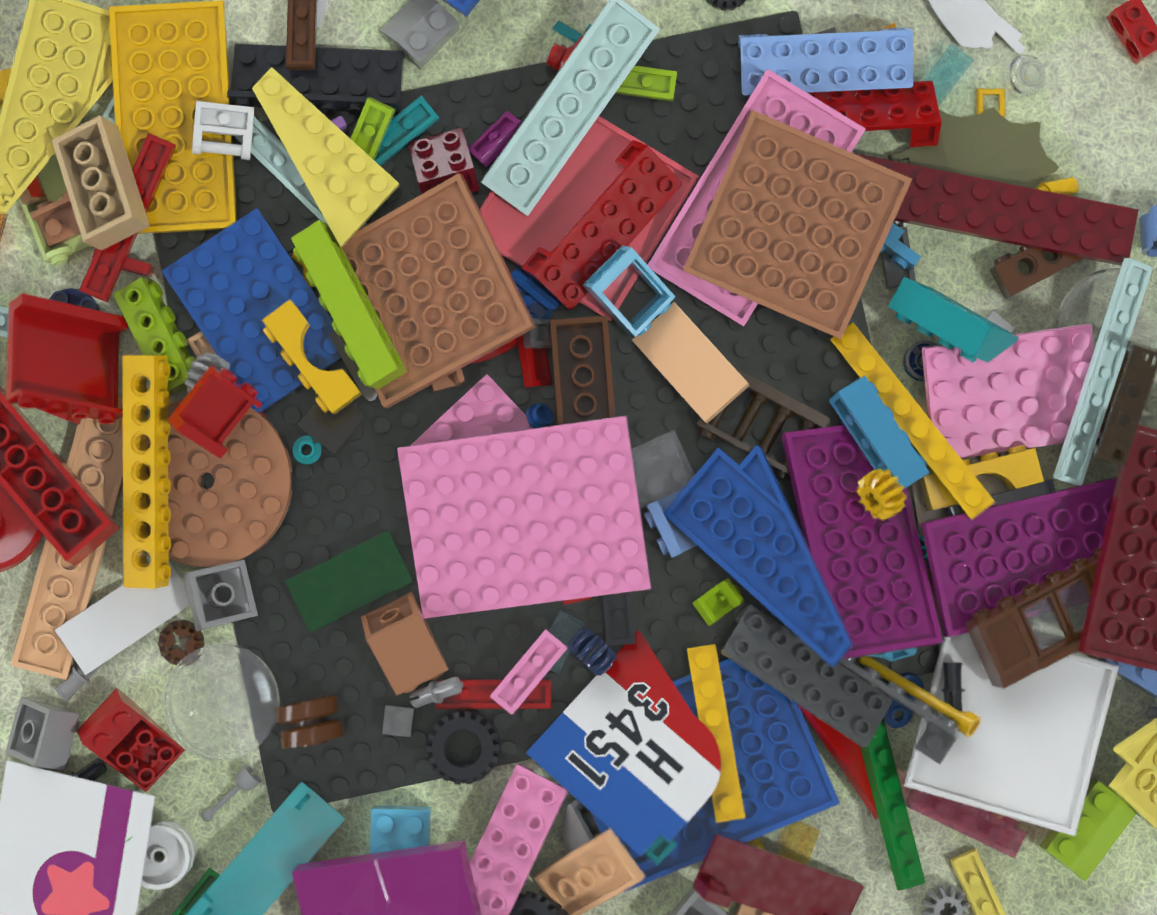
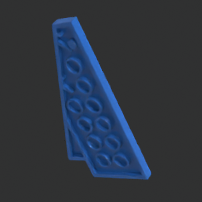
M756 445L739 465L722 449L717 448L663 512L664 515L829 665L835 667L854 644L763 449Z

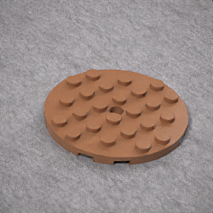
M184 398L169 405L168 419ZM250 407L223 441L227 452L220 459L177 432L170 423L171 430L168 436V450L171 454V460L168 465V478L171 483V489L168 494V507L171 511V519L168 523L171 548L169 558L186 565L214 567L240 561L257 552L275 535L287 514L292 496L291 472L293 471L288 450L278 435L277 429L264 415ZM147 437L146 439V445L148 448L150 447L149 437ZM149 466L146 468L148 477H150L151 473ZM206 473H210L214 477V484L210 489H204L201 484V476ZM147 495L146 501L150 506L151 500L149 495ZM147 524L146 529L148 534L150 535L151 528L149 524Z

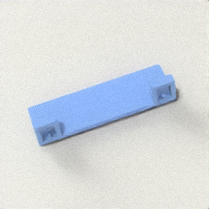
M909 27L843 33L768 36L767 34L739 35L743 95H752L767 69L806 93L913 87V29Z

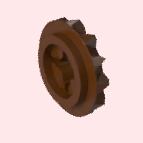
M177 620L169 623L160 632L157 645L159 646L161 656L170 664L185 666L195 662L201 656L205 641L202 631L196 632L194 623L187 620ZM175 634L180 638L191 636L188 642L185 643L186 651H183L181 648L170 649L177 642Z

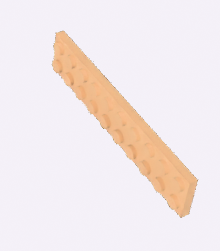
M118 396L119 409H123V397ZM123 417L116 420L113 424H101L97 419L92 418L82 419L80 425H77L67 465L112 518H114L123 486ZM46 538L11 666L67 680L74 661L72 655L55 632V629L89 608L107 540L75 566L66 562Z

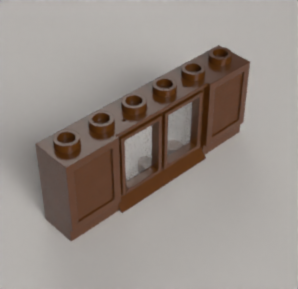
M1101 547L1094 551L1095 555L1088 559L1080 558L1071 562V568L1063 572L1058 570L1048 574L1046 581L1040 584L1032 583L1023 587L1021 594L1015 597H1004L997 601L998 606L990 610L988 608L979 610L972 615L973 619L965 622L992 686L1005 689L1078 651Z

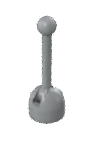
M245 765L237 773V785L210 810H205L202 813L201 817L205 822L211 821L213 814L240 789L249 791L261 783V779L257 774L254 777L250 774L253 772L250 766Z

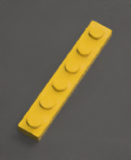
M716 644L687 648L698 719L712 732L721 755L720 777L711 795L715 820L718 823L745 818Z

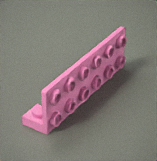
M516 764L470 861L481 915H510L568 793L564 787L534 773V769L524 764Z

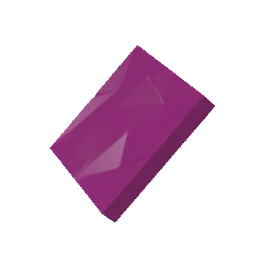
M465 840L298 864L292 871L302 915H481Z

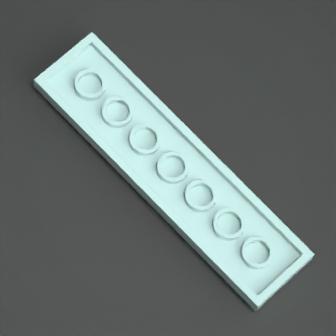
M609 0L480 183L525 216H528L660 28L625 1Z

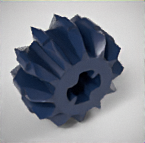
M583 628L579 633L577 632L568 644L569 651L585 667L598 676H601L605 671L607 672L617 659L616 653L588 628Z

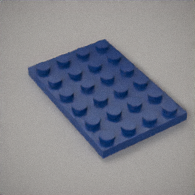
M258 208L161 271L215 353L230 363L229 370L237 377L236 381L241 385L247 382L259 392L257 397L263 403L262 406L258 408L252 405V408L258 413L263 412L303 385L298 378L301 371L295 364L291 367L280 354L284 350L278 341L272 343L263 331L267 326L262 320L288 300L293 301L310 324L304 338V352L311 365L324 371L342 359L328 335L334 331L331 323L333 320L322 307L319 299Z

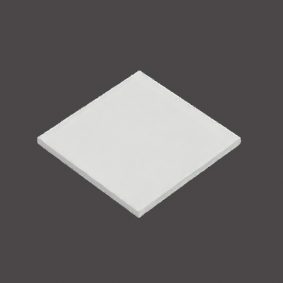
M969 633L953 637L943 636L929 693L944 702V692H941V689H944L943 662H962V689H965V692H962V711L973 712L981 717V722L971 737L960 733L958 727H956L955 730L958 732L959 737L942 763L938 764L915 749V746L930 725L929 722L921 718L903 786L1075 836L1119 666L1073 653L1004 689L992 686ZM1038 643L1041 650L1049 647ZM930 708L932 709L930 714L936 718H939L941 713L937 712L933 708Z

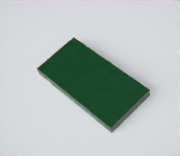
M389 530L285 581L310 633L414 582Z

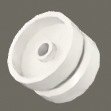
M166 820L151 824L141 882L143 887L154 890L170 888L188 875L195 864L197 854L195 840L188 829L179 823ZM159 851L165 855V858L162 860L157 856L160 853Z

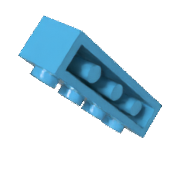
M866 376L838 391L829 399V402L874 470L879 468L883 471L890 470L892 477L898 476L899 484L905 486L902 490L930 473L926 468L925 460L916 453L910 444L909 436L904 430L900 429L894 420L893 412L888 406L884 405L878 396L876 386L868 381Z

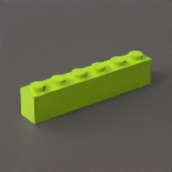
M318 220L291 237L295 245L293 248L294 254L301 263L304 262L308 270L306 272L307 279L312 286L317 287L321 295L319 301L322 307L327 312H330L333 318L331 323L334 330L346 342L347 345L344 346L349 358L357 363L360 369L357 373L363 384L380 389L408 372L329 225Z

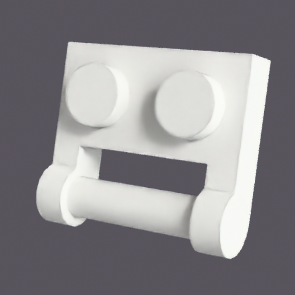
M196 101L192 154L201 155V152L241 156V159L250 160L254 107ZM202 132L243 137L242 145L202 141Z

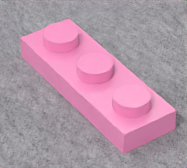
M545 629L490 697L512 715L568 647Z

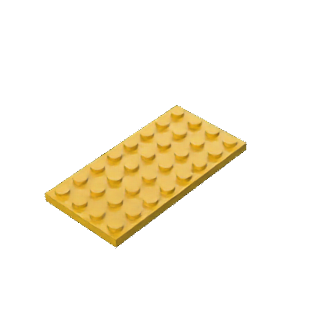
M217 0L110 6L109 18L115 125L119 128L131 168L133 169L148 133L176 145V149L146 214L150 227L139 231L138 234L226 229L237 222L233 155L201 152V155L192 154L196 101L230 105V100L227 98V91H230L225 2ZM202 132V141L233 144L231 135Z

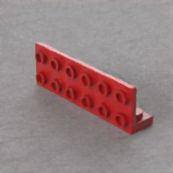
M932 81L913 82V87L807 92L864 127L865 131L910 128L908 136L910 147L938 146L942 121Z
M632 140L615 160L624 170L552 252L539 246L521 267L529 276L542 283L569 310H573L587 294L588 291L582 285L622 245L629 246L682 185L681 180L648 145Z

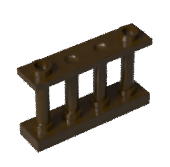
M733 366L750 385L746 388V390L752 392L750 396L752 400L732 436L717 429L730 404L707 424L699 419L695 424L700 429L698 433L711 441L716 437L748 455L754 448L742 442L762 404L765 405L767 401L777 406V414L759 447L763 449L771 468L775 469L774 475L789 482L791 478L787 459L785 458L781 464L767 456L787 418H791L794 415L801 419L802 428L800 431L826 428L831 418Z

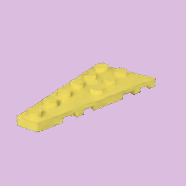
M271 67L252 89L342 248L400 184Z

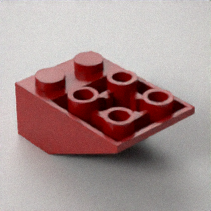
M117 688L77 729L80 741L85 747L145 792L185 751L145 711Z

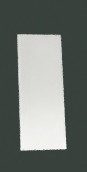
M170 561L171 577L169 586L146 589L124 588L123 584L55 629V632L85 675L190 606L185 585Z

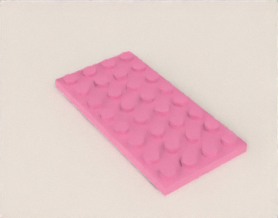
M769 69L764 73L648 263L652 271L742 326H745L758 303L684 272L683 268L751 111L754 110L849 152L853 151L866 130Z

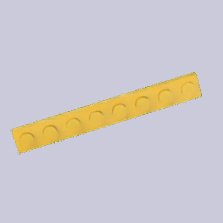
M854 322L847 326L842 339L835 336L830 339L859 378L866 376L868 381L876 386L878 396L884 405L891 409L894 420L900 429L907 433L910 443L923 457L968 517L973 520L995 503L993 498Z

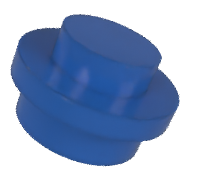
M542 403L533 404L526 411V417L531 427L551 426L554 416L547 405Z

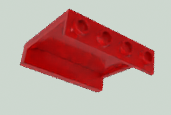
M25 293L17 296L9 302L6 402L16 403L20 408H41L50 414H71V417L75 419L92 418L97 419L101 424L115 423L116 420L123 417V409L118 408L119 334L128 328L125 317Z

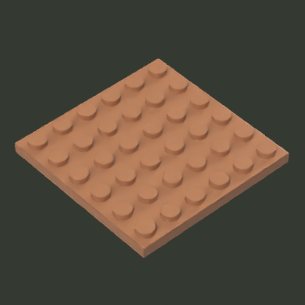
M752 110L683 271L842 339L912 179Z
M459 173L360 229L342 247L408 371L380 389L374 388L383 408H390L536 327L463 175Z

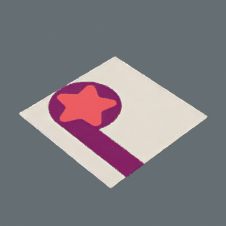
M6 761L0 799V915H136L155 796Z

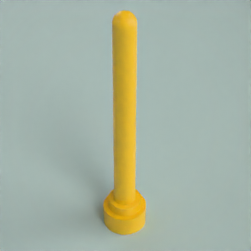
M870 656L858 657V662L864 667L867 665L885 680L893 682L911 696L954 721L960 733L971 737L977 730L981 722V717L971 711H958Z

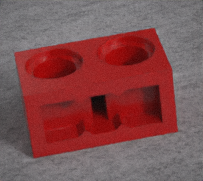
M1129 0L1115 8L1106 17L1135 65L1157 52V25L1141 0Z

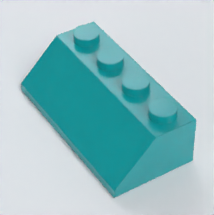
M905 276L888 305L889 308L897 312L895 316L897 319L911 325L912 321L918 324L916 330L929 337H932L933 334L940 337L938 343L951 350L954 347L961 350L959 355L973 363L977 359L987 363L1015 344L1019 338L941 292Z

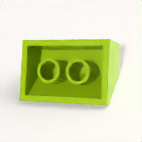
M1090 778L1076 835L1072 836L1051 830L1039 846L1082 880L1086 881L1137 813L1122 798L1100 781Z

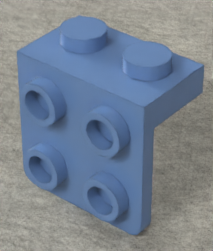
M683 489L647 505L646 509L648 512L644 513L650 529L656 528L660 536L656 541L662 554L668 553L670 558L697 546L663 513Z

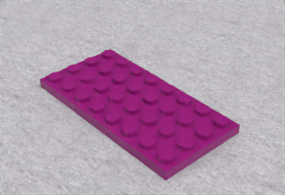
M845 425L784 433L782 441L803 537L854 644L841 660L942 643L943 639L908 488L902 490L907 498L904 500L905 507L900 512L884 520L879 517L874 519L870 511L865 512L864 504L859 502L861 497L856 492L859 488L858 482L862 480V477L873 471L874 468Z
M1117 477L1058 490L1046 495L991 506L973 520L966 513H961L921 523L944 637L969 633L965 622L973 619L972 615L975 612L986 608L990 610L998 606L997 601L1007 596L1015 597L1022 593L1021 589L1032 583L1040 584L1047 580L1046 576L1058 570L1063 572L1071 568V562L1080 558L1088 559L1095 555L1094 551L1102 546ZM1082 580L1058 592L1064 608L1088 603L1090 599ZM1046 598L1023 611L1026 618L1052 612L1053 608L1049 599Z

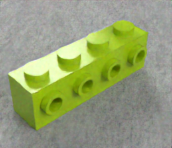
M141 277L113 293L142 354L168 355V363L170 365V375L168 377L169 394L175 396L187 389V385H185V381L188 378L187 372L191 368V362H195L196 359L190 355L186 347L188 346L187 339L181 331H178L174 323L176 319L173 311L165 305L161 297L163 296V291L160 285L152 279Z

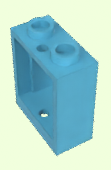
M624 245L582 285L626 334L634 337L644 334L650 328V322L657 315L664 314L670 308V302L675 298V295L634 249ZM629 265L636 270L656 293L630 321L602 293Z

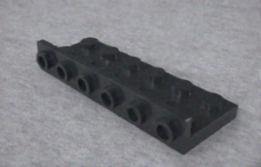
M235 44L231 91H227V98H229L231 105L263 108L252 87L272 67L322 113L334 114L336 111H348L352 115H361L367 98L371 97L396 109L394 114H398L401 112L404 51L316 47V70H287L286 46Z

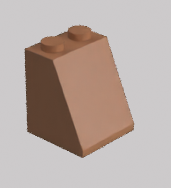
M412 591L360 616L366 640L396 696L413 691L419 684L427 680L438 679L444 672L449 670L445 657Z

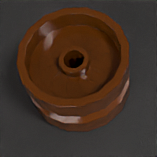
M337 695L309 699L274 708L276 723L281 725L296 724L295 727L285 729L279 734L282 749L313 746L344 736L342 720L337 718L323 720V716L334 714L340 709Z

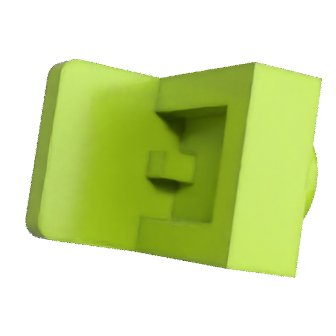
M727 578L716 584L692 603L707 625L710 626L733 608L742 604L744 599L739 588Z

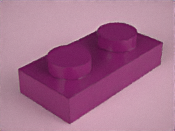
M506 111L468 148L470 155L484 167H487L498 158L499 154L506 147L522 124L521 120Z

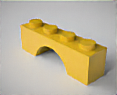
M288 300L262 320L267 326L263 329L264 333L272 343L276 341L280 343L284 349L280 354L290 367L293 364L301 371L298 378L307 389L313 387L319 395L315 400L325 413L330 410L335 415L362 395L343 369L323 371L315 368L308 361L304 352V338L310 324L293 301Z
M1025 445L1008 449L1009 455L1001 457L998 456V452L980 456L982 462L971 464L970 459L963 460L975 476L979 474L996 476L1010 490L1044 482L1035 448L1026 450ZM928 469L930 473L919 480L927 511L958 504L932 469Z

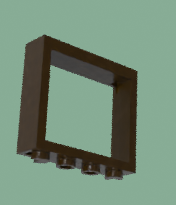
M1129 340L1100 429L1101 438H1097L1093 449L1096 458L1125 466L1157 372L1156 348ZM1154 356H1155L1156 359H1155L1154 365H1151V364H1152V361H1153V358H1154Z

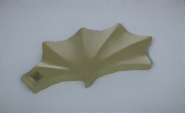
M993 107L977 116L965 118L951 116L939 109L942 124L938 146L910 147L901 153L888 156V160L900 162V160L908 159V163L911 165L1033 189L1036 188L1037 184L1045 176L1055 173L1059 168L1057 163L1046 155L1040 143L1041 123H1011L1003 118Z

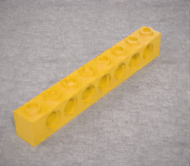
M122 355L124 588L157 589L169 586L171 568L169 566L171 539L168 523L171 519V511L168 507V494L171 489V483L168 478V465L171 460V454L168 450V436L171 430L170 422L168 421V407L170 405L168 377L170 375V365L168 363V355ZM147 379L150 381L149 390L146 388ZM147 408H149V410H150V418H149V419H148L147 416H146V410H147ZM147 437H149V439H150V447H149V448H148L147 445H146V439H147ZM147 466H149L151 471L150 477L146 473ZM147 495H149L151 500L150 506L146 501ZM147 524H149L151 528L150 535L148 534L146 529ZM147 552L151 557L150 563L147 561Z

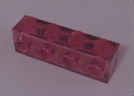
M912 788L905 801L908 808L1014 859L1027 834L1026 831L1018 828L1020 822L1013 818L1003 816L1002 819H999L992 815L993 812Z

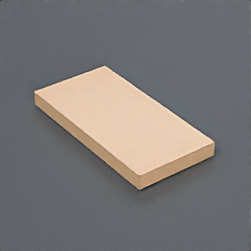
M675 302L671 304L664 314L659 315L651 322L650 328L644 334L637 335L632 340L706 424L750 386Z
M610 828L541 869L532 877L546 897L559 903L562 909L566 910L569 915H582L639 883L645 875Z

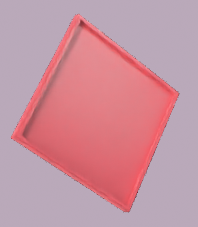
M598 116L528 216H525L493 191H490L479 210L501 256L521 268L539 246L552 252L624 170L615 162L616 158L632 140L640 143L643 142ZM652 147L650 148L681 180L682 185L629 244V247H632L645 263L650 259L699 179L698 175ZM629 265L602 293L619 309L639 274ZM587 292L579 303L599 316H608V321L611 322L612 317Z

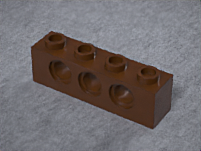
M1021 246L1019 247L1021 253L1013 257L1007 253L994 260L996 266L991 268L990 272L1006 300L1084 258L1053 252L1054 259L1050 262L1044 259L1042 255L1043 250ZM1019 261L1028 264L1029 273L1027 275L1018 271L1017 264Z

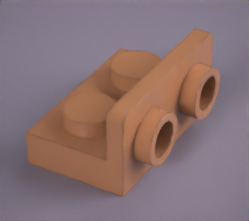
M67 191L61 195V199L55 202H43L36 207V211L30 213L31 219L38 222L46 243L50 248H54L81 235Z

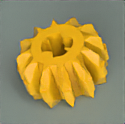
M880 468L873 470L858 482L859 488L856 492L861 497L859 502L864 504L865 512L870 511L874 519L878 517L882 520L891 518L905 507L904 500L907 496L902 492L905 486L899 484L898 476L892 477L890 470L883 471Z

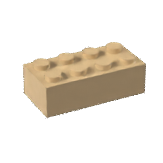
M98 116L52 140L83 242L103 250L150 227L117 125L102 116Z

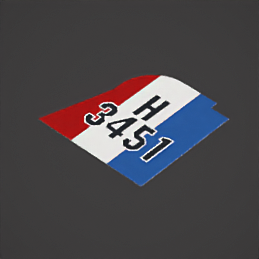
M638 630L634 634L635 644H625L616 654L617 659L613 662L612 667L601 676L596 675L531 746L526 754L607 827L611 828L637 854L642 856L660 835L670 842L712 795L720 777L721 755L712 732L693 715L642 633Z

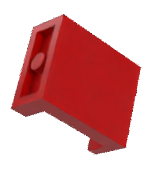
M211 365L168 420L177 432L221 459L227 452L223 441L252 405L260 408L263 403L257 397L259 392L247 382L241 385L236 381L237 377L231 371L224 367L220 371Z

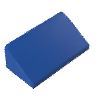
M518 267L511 273L531 317L550 319L562 303L522 268Z

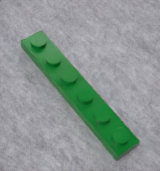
M882 719L869 745L865 748L860 746L898 891L924 884L926 881L885 722Z

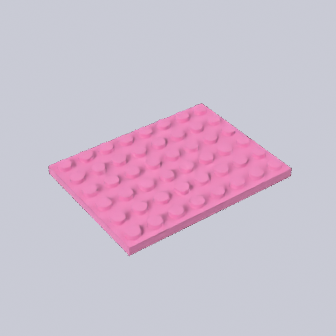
M627 416L397 448L424 618L651 589Z

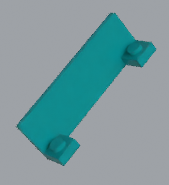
M301 781L186 915H263L293 881L292 871L298 864L308 863L342 824L344 817Z

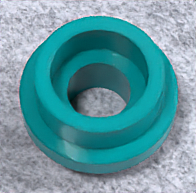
M302 436L293 445V455L302 464H313L321 456V444L312 436ZM304 445L312 447V452L309 455L302 453Z

